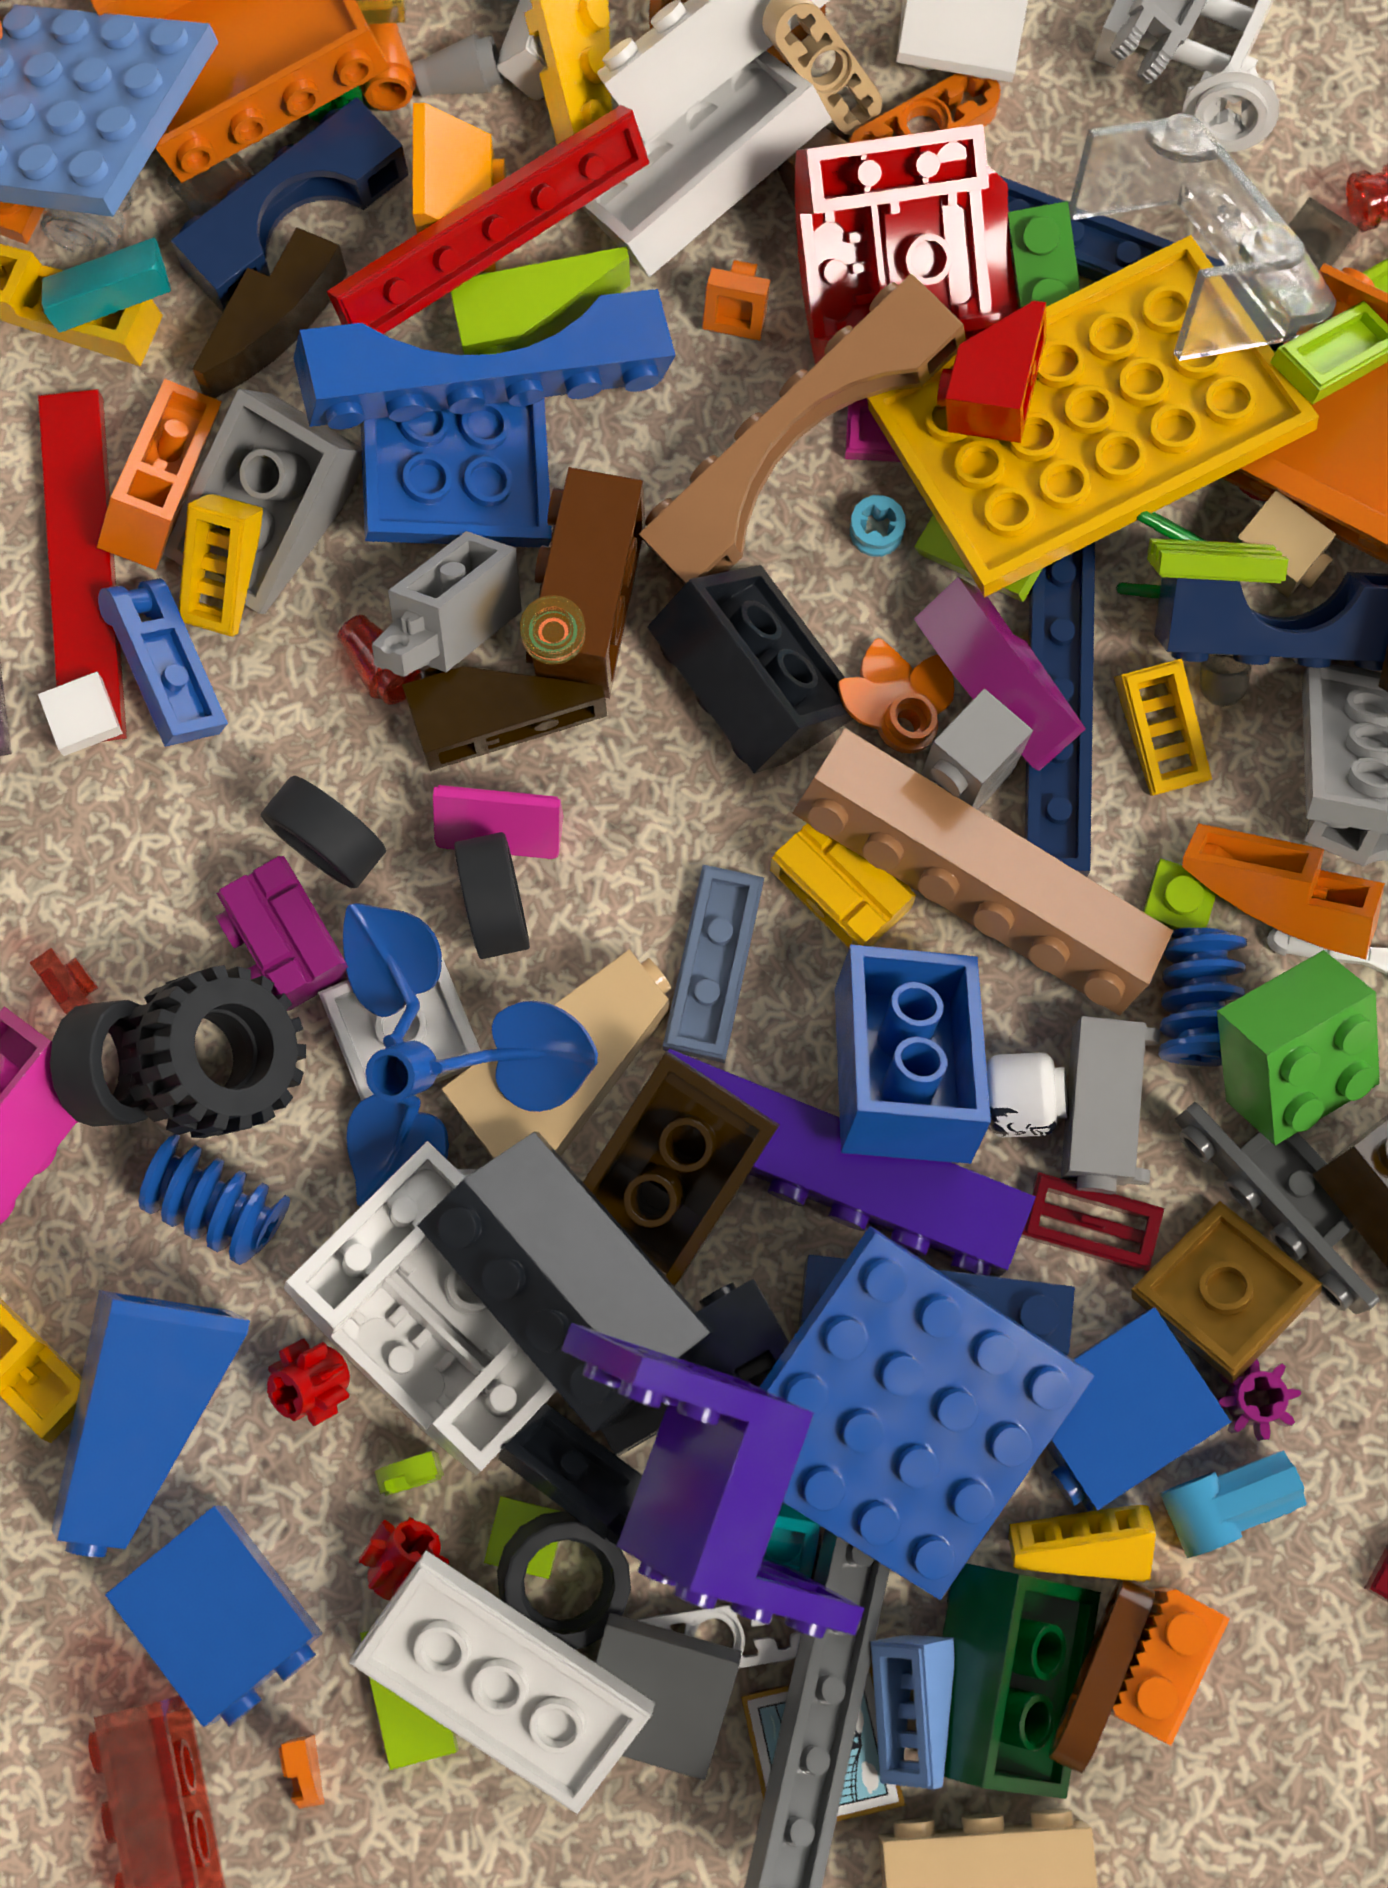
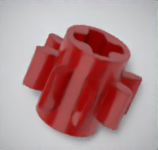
M304 1338L279 1350L281 1360L268 1366V1371L271 1375L267 1380V1393L277 1412L293 1422L307 1416L312 1426H316L337 1414V1404L348 1399L350 1395L346 1390L350 1382V1372L342 1355L334 1348L327 1346L325 1342L310 1348Z
M411 1517L401 1522L396 1528L387 1520H383L358 1560L362 1565L369 1567L367 1571L368 1588L381 1598L390 1601L425 1551H428L448 1565L449 1560L439 1555L441 1551L440 1536L425 1523L416 1521Z

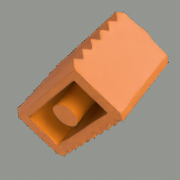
M1159 1587L1153 1589L1155 1590V1599L1110 1714L1151 1737L1172 1746L1230 1618L1177 1589Z

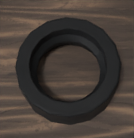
M298 776L290 777L261 812V817L265 823L288 845L324 873L349 888H358L386 853L383 842L359 818L323 790Z
M503 832L455 842V857L461 890L479 958L486 959L529 949L530 943L525 915L506 835Z
M130 1000L76 1006L61 1020L52 1040L50 1056L52 1082L62 1107L77 1122L97 1127L133 1124L148 1118L144 1112L150 1104L146 1099L134 1100L129 1088L137 1083L133 1073L123 1074L121 1062L131 1058V1049L121 1046L124 1032L136 1029L137 1027L128 1019L133 1010L141 1006L140 1004ZM107 1033L113 1039L119 1061L118 1083L113 1095L110 1093L104 1079L101 1060L103 1042Z
M567 1511L541 1514L520 1526L504 1546L497 1568L498 1592L501 1601L574 1649L585 1648L603 1638L609 1614L613 1613L623 1616L631 1592L629 1563L622 1550L609 1542L607 1538L605 1540ZM571 1540L584 1544L596 1554L602 1566L603 1583L599 1596L588 1610L574 1618L556 1620L543 1616L531 1606L525 1594L524 1578L529 1562L540 1549L552 1542Z

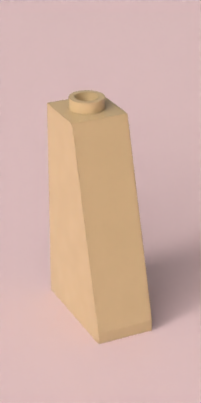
M629 949L555 1004V1006L575 1017L584 1026L598 1052V1064L576 1094L563 1105L541 1112L527 1111L515 1106L505 1098L497 1085L495 1074L498 1061L471 1066L444 1086L442 1091L492 1159L533 1132H539L561 1157L669 1013V999L665 993L671 989V986L650 958L640 963Z

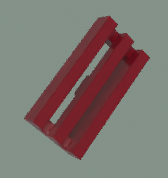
M1039 1172L1036 1174L1032 1195L1036 1196L1022 1232V1238L1147 1273L1150 1270L1165 1208L1116 1194L1077 1190V1183ZM1047 1192L1147 1220L1145 1229L1143 1231L1045 1203ZM1042 1216L1139 1244V1253H1133L1039 1226L1040 1218Z

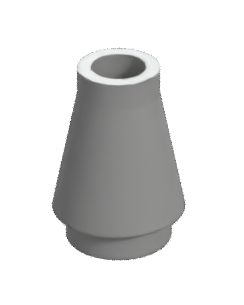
M474 33L425 59L413 62L416 83L422 97L437 94L491 93L492 86L504 83L503 75L497 69L499 54L492 36L479 38Z

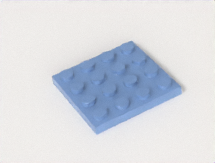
M14 4L3 19V36L0 39V202L113 217L219 42L209 23L107 13L98 16L96 12Z

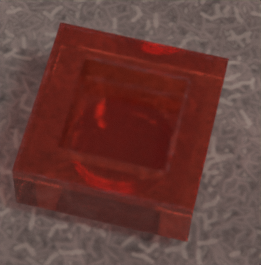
M50 948L29 962L66 1015L76 1006L95 1003L90 994L99 987L77 957L67 963L56 951Z

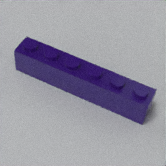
M672 1049L668 1050V1052L780 1125L749 1173L770 1183L767 1191L769 1194L797 1206H804L806 1199L809 1198L831 1207L828 1214L830 1219L855 1230L865 1231L867 1223L890 1231L892 1232L890 1239L911 1253L926 1256L928 1248L953 1257L950 1267L960 1273L985 1276L993 1273L997 1276H1002L1008 1271L1036 1196L951 1162L841 1153L840 1117Z

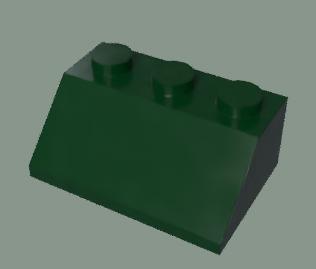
M969 1563L964 1565L948 1591V1606L942 1637L953 1638L954 1673L944 1767L945 1778L984 1789L1067 1799L1072 1770L1048 1758V1753L1094 1637L1101 1592Z

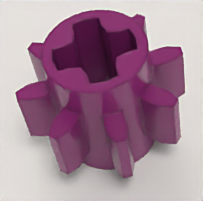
M1256 1359L1245 1370L1244 1375L1240 1376L1233 1384L1219 1373L1218 1376L1223 1383L1228 1385L1225 1397L1218 1398L1217 1401L1222 1408L1227 1407L1233 1417L1227 1431L1236 1433L1244 1429L1246 1425H1253V1432L1257 1441H1262L1270 1438L1269 1422L1274 1421L1284 1427L1293 1426L1295 1420L1286 1412L1289 1400L1299 1397L1301 1390L1287 1389L1281 1379L1286 1367L1283 1363L1272 1366L1268 1371H1260L1259 1361ZM1254 1387L1257 1391H1267L1269 1404L1263 1405L1259 1409L1254 1405L1246 1406L1244 1393L1253 1390Z

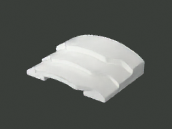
M427 1141L286 1281L284 1289L325 1336L394 1405L444 1450L477 1475L502 1450L500 1447L503 1444H507L557 1390L417 1226L464 1178L478 1170L456 1169Z

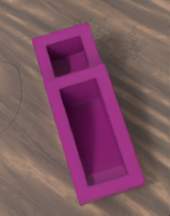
M957 577L914 618L932 647L973 700L983 689H986L1033 729L1022 753V756L1033 768L1040 771L1086 729L1028 643L1012 633L988 596L984 597L979 588Z

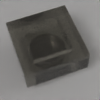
M1309 197L1277 239L1272 253L1320 283L1319 270L1323 263L1334 267L1354 241L1359 228Z

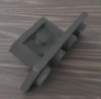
M1193 1102L1175 1118L1176 1123L1183 1129L1179 1133V1137L1188 1150L1203 1162H1207L1209 1159L1212 1160L1228 1178L1224 1185L1230 1195L1246 1210L1253 1211L1256 1208L1274 1227L1270 1231V1235L1277 1246L1295 1261H1299L1302 1258L1320 1277L1318 1280L1322 1283L1321 1293L1330 1303L1341 1311L1349 1308L1354 1314H1359L1371 1310L1380 1301L1378 1296L1332 1248L1354 1226L1312 1175L1324 1166L1326 1162L1299 1133L1274 1146L1265 1136L1257 1132L1239 1148L1197 1102Z

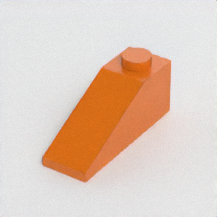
M164 378L110 497L97 548L151 569H157L178 519L222 401Z

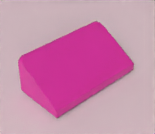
M443 785L434 787V840L437 847L455 850L454 844L457 841L503 832L506 835L511 855L546 859L558 857L564 815L561 799H558L557 796Z

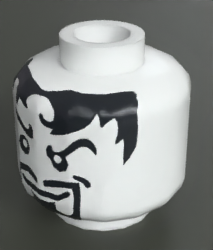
M1047 1053L999 1054L989 1059L986 1066L991 1116L989 1126L996 1136H1045L1051 1134L1056 1129L1058 1119L1068 1118L1065 1067L1055 1068L1054 1061Z

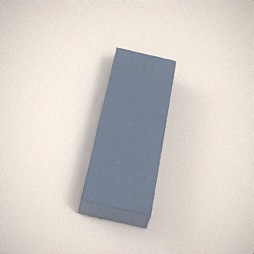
M702 865L663 1042L664 1051L672 1049L684 1055L725 1063L764 877Z

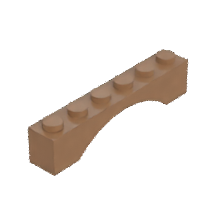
M912 273L899 285L893 282L883 288L870 304L869 310L871 312L854 328L846 326L837 332L825 347L824 353L826 355L809 371L801 369L792 375L779 392L781 398L766 413L757 412L746 419L734 435L736 441L720 457L712 455L706 458L691 474L689 479L691 484L675 500L672 498L663 500L648 514L645 519L646 527L639 535L684 585L693 578L727 572L743 558L747 527L758 495L776 464L800 437L827 416L858 400L892 390L922 387L957 354L959 344L966 341L963 323Z

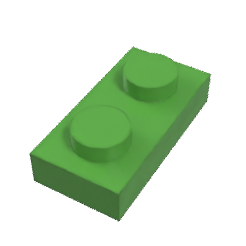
M1068 201L1008 212L1021 308L1032 301L1046 302L1047 307L1079 291L1080 285Z

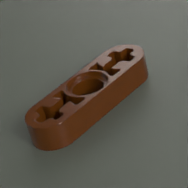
M1119 1579L1104 1609L1053 1737L1048 1758L1079 1774H1082L1089 1765L1155 1598V1590L1132 1580Z

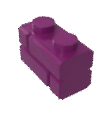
M284 855L277 856L254 869L250 875L238 878L219 889L218 893H216L225 908V911L215 916L224 934L234 949L245 943L256 964L247 968L251 970V979L265 976L274 983L271 993L274 996L285 993L292 1003L286 1011L294 1009L315 997L318 992L348 978L346 971L348 965Z

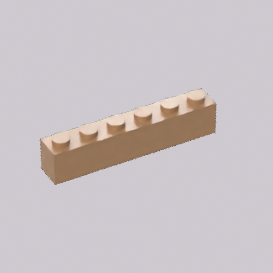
M846 728L838 737L792 814L810 824L816 831L836 840L865 858L871 865L891 874L920 892L926 899L951 911L975 926L983 934L1006 945L1030 960L1038 968L1053 974L1087 995L1093 1002L1108 1008L1119 1016L1150 984L1173 933V930L968 803L955 797L947 790Z

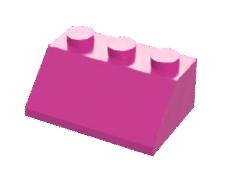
M5 1006L0 1011V1224L10 1216L14 1209L16 1198L31 1179L43 1172L55 1158L58 1145L73 1126L78 1123L62 1107L53 1087L50 1068L52 1041Z

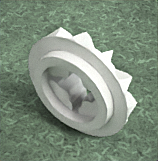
M1229 63L1223 72L1214 75L1204 71L1200 82L1195 86L1188 87L1182 110L1184 127L1191 138L1205 148L1219 152L1245 150L1260 143L1274 129L1279 116V99L1275 93L1273 80H1263L1260 78L1254 66L1247 72L1235 71ZM1221 97L1223 99L1227 98L1233 104L1241 101V116L1238 113L1234 114L1229 108L1220 112Z

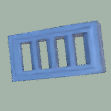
M900 1635L871 1641L880 1783L933 1790L943 1787L954 1673L953 1638ZM911 1689L914 1690V1701H910ZM908 1719L916 1720L917 1731L907 1730ZM905 1748L918 1749L919 1761L904 1760Z

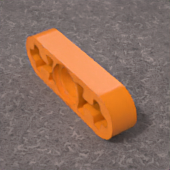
M955 73L859 127L852 134L849 142L893 137V131L896 132V136L912 134L907 124L911 119L918 116H927L934 119L938 123L940 130L984 124L985 127L996 116L1001 94L1000 85L994 79L986 78L984 80L971 75ZM968 91L972 97L982 94L984 96L982 105L978 106L973 100L961 105L963 92ZM954 109H956L955 117H954V122H953V121H952V118H951V113H950V112L953 111Z

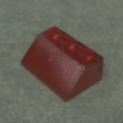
M180 1695L93 1717L96 1731L89 1733V1754L94 1771L97 1774L104 1773L109 1801L102 1803V1825L108 1843H117L122 1869L121 1872L115 1874V1888H226L193 1714Z

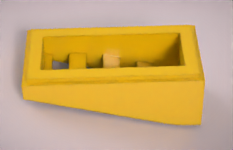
M207 494L188 503L178 606L184 623L231 637L238 634L261 532L263 508L215 494ZM216 525L229 528L230 531L216 528ZM211 545L227 549L228 557L210 553ZM206 570L225 575V583L205 578ZM201 594L222 599L223 609L200 603Z
M1182 658L1114 676L1119 700L1150 796L1213 780ZM1165 682L1168 691L1167 695L1142 701L1139 689ZM1173 706L1176 718L1148 725L1145 713ZM1181 730L1184 742L1154 750L1153 737ZM1185 754L1189 755L1191 766L1160 773L1159 761Z
M1148 1505L1115 1507L1009 1525L1008 1538L1013 1567L1016 1570L1142 1582L1150 1581L1156 1530Z

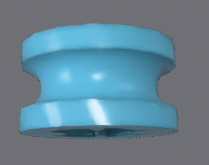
M872 495L862 499L855 506L851 515L850 538L853 545L861 553L871 557H882L896 550L903 539L906 526V516L902 507L894 499L884 495ZM872 515L878 522L887 518L890 520L887 536L883 537L877 530L868 534L865 532L868 516Z

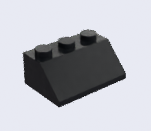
M762 565L690 579L647 626L660 644L664 657L679 670L695 692L697 702L701 708L714 718L730 740L736 756L746 763L754 774L787 764L853 720L844 709L839 696L838 682L841 679H845L844 675Z

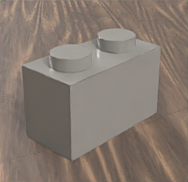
M983 689L933 741L921 775L979 810L1013 773L1033 729L986 689Z

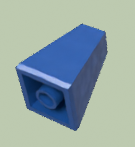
M99 1290L52 1525V1532L56 1540L67 1542L66 1552L87 1557H106L108 1547L127 1548L247 1336L250 1320L225 1309Z

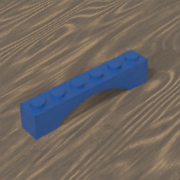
M658 289L600 295L581 317L556 335L525 348L498 354L455 355L424 350L389 338L363 323L300 330L293 360L309 427L328 425L332 429L341 430L355 427L368 419L389 417L392 421L405 422L414 420L425 412L447 409L454 414H467L481 409L485 404L509 402L512 406L522 407L532 405L544 397L567 394L571 399H584L598 394L601 390L625 387L629 392L645 391L653 388L663 380L676 355Z

